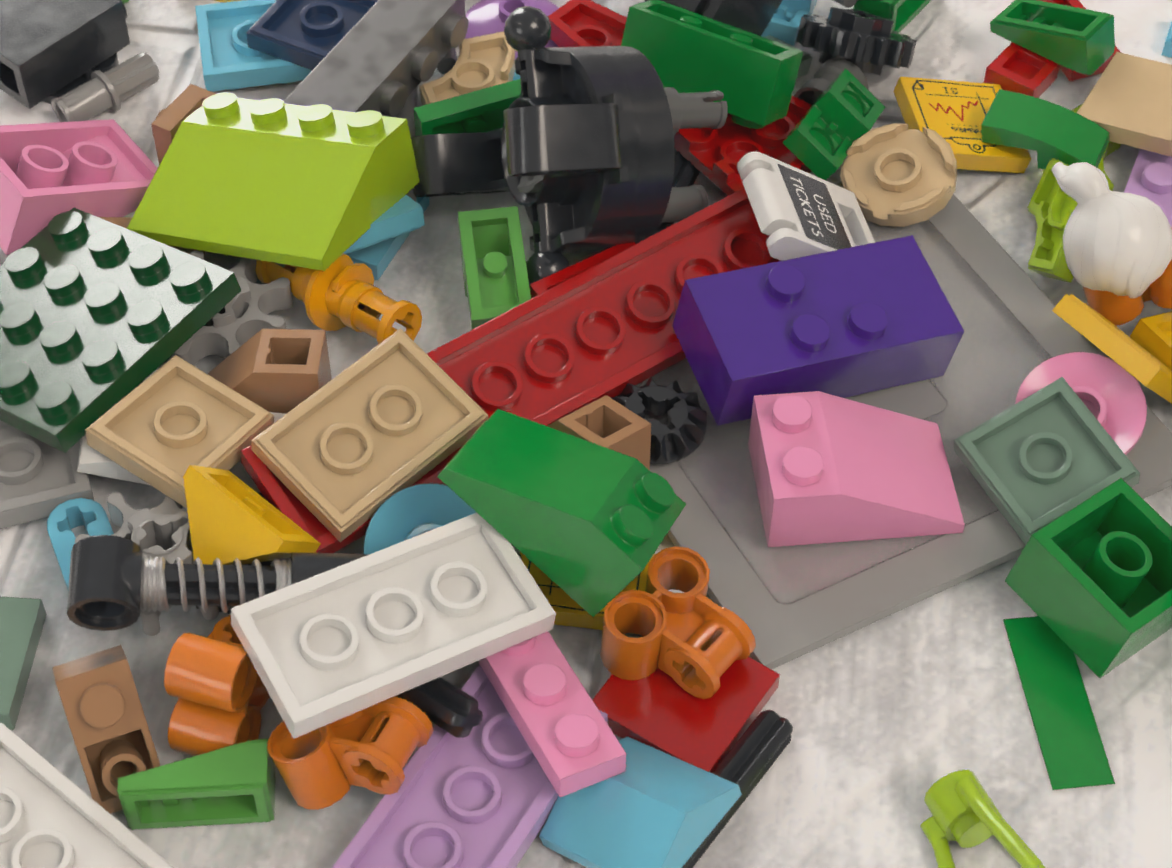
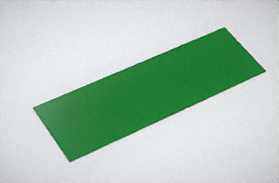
M1039 616L1003 619L1052 789L1059 790L1115 784L1074 652Z

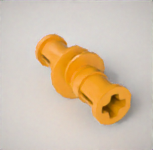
M343 253L325 271L285 265L283 268L273 262L256 261V274L263 284L271 283L281 277L289 279L292 294L298 300L305 303L308 318L313 325L322 330L337 331L344 327H349L356 332H364L377 339L379 345L397 331V329L392 327L394 322L406 328L405 333L413 341L421 328L422 314L420 308L410 301L401 300L397 302L384 295L378 287L374 286V276L371 268L363 263H354L347 254Z

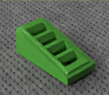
M269 738L238 743L118 778L117 792L128 827L134 830L258 823L274 820L276 774L274 762L268 753L267 742Z

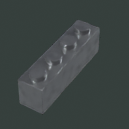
M378 0L283 101L284 104L300 106L325 104L331 106L332 110L356 113L374 110L380 112L382 116H396L403 109L407 97L422 81L426 82L432 77L437 64L451 48H457L464 40L469 25L468 19L465 17V0Z

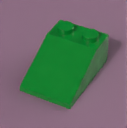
M497 409L437 476L592 617L596 616L608 602L616 597L644 570L686 506V503L674 493L673 488L666 479L651 472L638 459L501 409Z

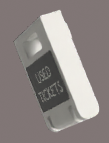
M756 151L747 153L737 163V170L743 180L742 183L762 233L769 235L766 240V246L770 256L784 261L875 243L854 192Z

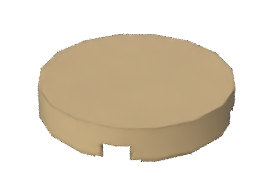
M892 123L871 129L855 140L848 149L847 159L843 166H841V186L854 192L864 218L867 221L880 226L905 227L926 221L944 209L955 192L957 161L950 144L936 131L923 126V132L917 129H908V124Z

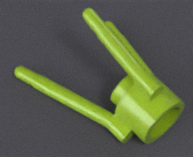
M958 770L949 773L935 782L926 792L924 801L932 816L921 824V828L933 846L938 868H955L949 841H957L962 848H971L983 843L992 835L996 837L1022 868H1045L1041 860L1002 817L974 772Z

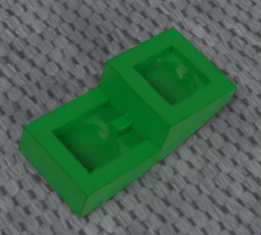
M845 68L808 109L782 143L817 177L827 180L839 169L847 157V151L853 142L871 130L885 109V106Z
M1001 89L998 90L981 124L982 142L1037 151V168L1046 169L1052 158L1069 166L1073 163L1087 162L1098 168L1109 143V132L1080 114L1040 98Z

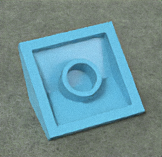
M627 736L619 740V743L626 752V772L561 798L558 796L539 835L543 846L587 868H682L742 794L739 785Z

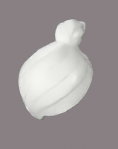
M1057 162L1052 167V172L1060 188L1078 203L1065 226L1063 234L1065 260L1072 275L1079 284L1091 290L1109 291L1117 296L1127 295L1130 298L1141 296L1149 285L1163 274L1172 260V229L1160 206L1147 197L1109 190L1105 174L1099 168L1087 162L1073 163L1070 166Z

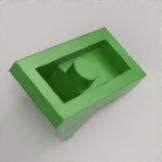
M518 206L458 212L465 296L468 297L472 329L531 299Z

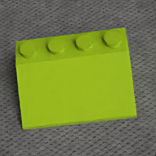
M233 93L212 95L203 101V106L182 121L127 229L166 245L325 271L371 228L370 225L419 183L408 121L405 118L382 116L380 112L374 110L356 113L332 110L331 106L325 104L300 106L284 104L282 100L276 98L259 101L237 98Z

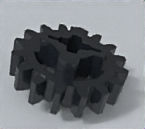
M830 7L828 18L820 15L811 16L804 14L801 16L796 37V43H800V46L813 48V51L820 52L818 59L820 63L824 64L828 59L834 57L845 58L853 62L863 73L876 75L882 74L883 65L893 68H909L917 40L911 39V36L897 34V31L892 30L894 24L892 19L880 17L862 10Z

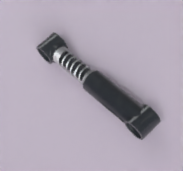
M112 535L90 536L79 540L73 545L71 550L67 615L70 621L80 627L90 630L111 631L130 627L138 621L141 610L143 612L145 610L148 612L159 610L161 612L164 609L168 612L172 605H182L185 612H188L191 606H202L205 613L210 610L211 606H221L222 611L226 613L230 606H239L369 554L291 552V557L288 561L285 559L282 561L274 559L270 566H261L258 559L253 560L251 565H242L238 558L233 561L232 565H222L219 558H216L212 565H206L198 557L193 564H183L180 557L175 559L174 564H165L163 556L160 559L157 556L154 559L151 556L149 558L143 557L140 546L132 540ZM515 549V551L517 552L518 556H519L520 559L522 560L521 554Z

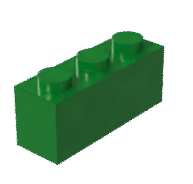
M649 0L629 7L621 46H630L637 49L649 59L658 73L663 87H673L678 93L721 91L724 94L723 99L713 102L726 101L728 113L732 114L731 120L738 125L753 129L763 128L765 125L787 116L804 52L660 0Z

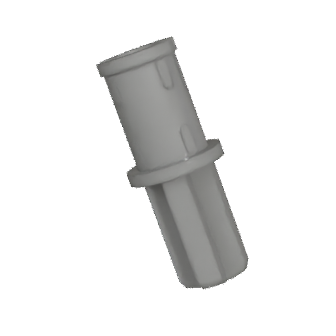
M139 53L104 73L100 70L92 72L90 81L60 97L52 99V108L60 122L88 121L108 109L116 112L121 108L123 100L156 83L159 79V69L149 54Z

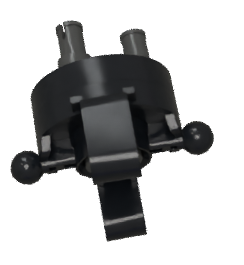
M523 6L517 8L509 15L504 27L507 43L518 52V57L515 60L516 73L520 75L521 93L520 97L510 104L509 109L503 111V128L489 132L411 137L419 175V183L413 188L415 196L437 197L510 192L515 202L525 207L533 228V236L529 237L530 250L534 254L526 262L530 287V284L570 266L568 259L561 253L601 251L619 244L631 242L637 244L654 235L661 223L679 222L708 207V196L702 185L672 187L675 165L674 135L679 129H721L726 122L728 109L726 101L713 102L723 99L724 94L719 90L678 93L673 87H663L660 77L649 59L633 47H545L551 38L552 31L549 18L541 9Z

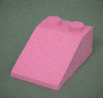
M114 119L0 125V248L6 255H10L12 252L22 248L47 227L51 219L56 215L73 208L97 217H124L136 211L158 168Z
M820 391L754 396L748 446L768 547L963 533L965 524L937 423Z

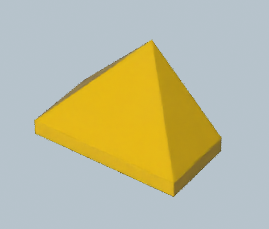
M189 465L183 475L194 561L198 557L202 560L203 564L212 565L214 560L219 558L222 565H232L233 561L238 558L243 565L250 564L255 559H258L260 562L287 559L291 557V552L315 553L320 546V542L231 471Z

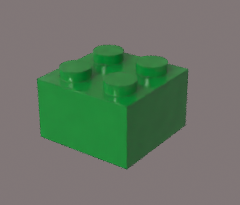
M1120 478L1034 533L1006 577L1005 582L1100 679L1172 628V526Z

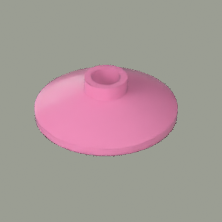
M1087 352L1066 353L1042 362L1027 375L1018 390L1015 404L1063 377L1125 455L1135 447L1141 438L1147 416V404L1143 389L1136 378L1112 359Z

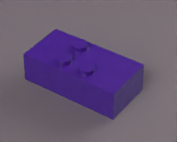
M913 235L687 279L683 286L672 325L717 426L751 419L755 395L820 391L846 398L944 376L965 332Z

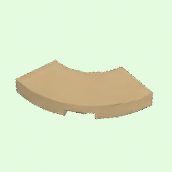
M504 31L464 39L459 45V57L453 68L441 78L419 86L422 106L513 81L515 74V50L507 43Z

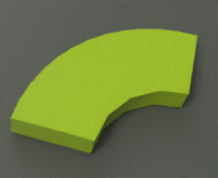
M1052 158L1027 207V211L1035 216L1037 222L1036 240L1028 262V269L1044 277L1071 283L1074 276L1065 260L1063 234L1065 226L1078 203L1060 188L1052 172V167L1061 161Z

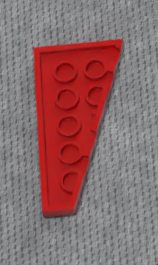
M570 0L548 16L552 27L550 39L559 47L621 46L627 17L591 0ZM792 96L787 116L760 129L738 125L731 120L732 114L727 113L726 122L721 129H679L674 135L675 150L679 151L688 161L690 160L692 165L728 196L744 188L743 180L737 170V163L744 155L750 152L763 153L810 174L812 171L782 142L812 105Z

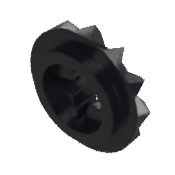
M650 376L644 386L637 387L628 383L619 397H611L644 420L645 410L647 412L651 411L656 416L667 413V425L661 424L656 419L648 421L651 423L650 464H668L686 458L700 446L705 437L707 411L702 410L700 407L697 392H682L677 380L668 386L657 385Z

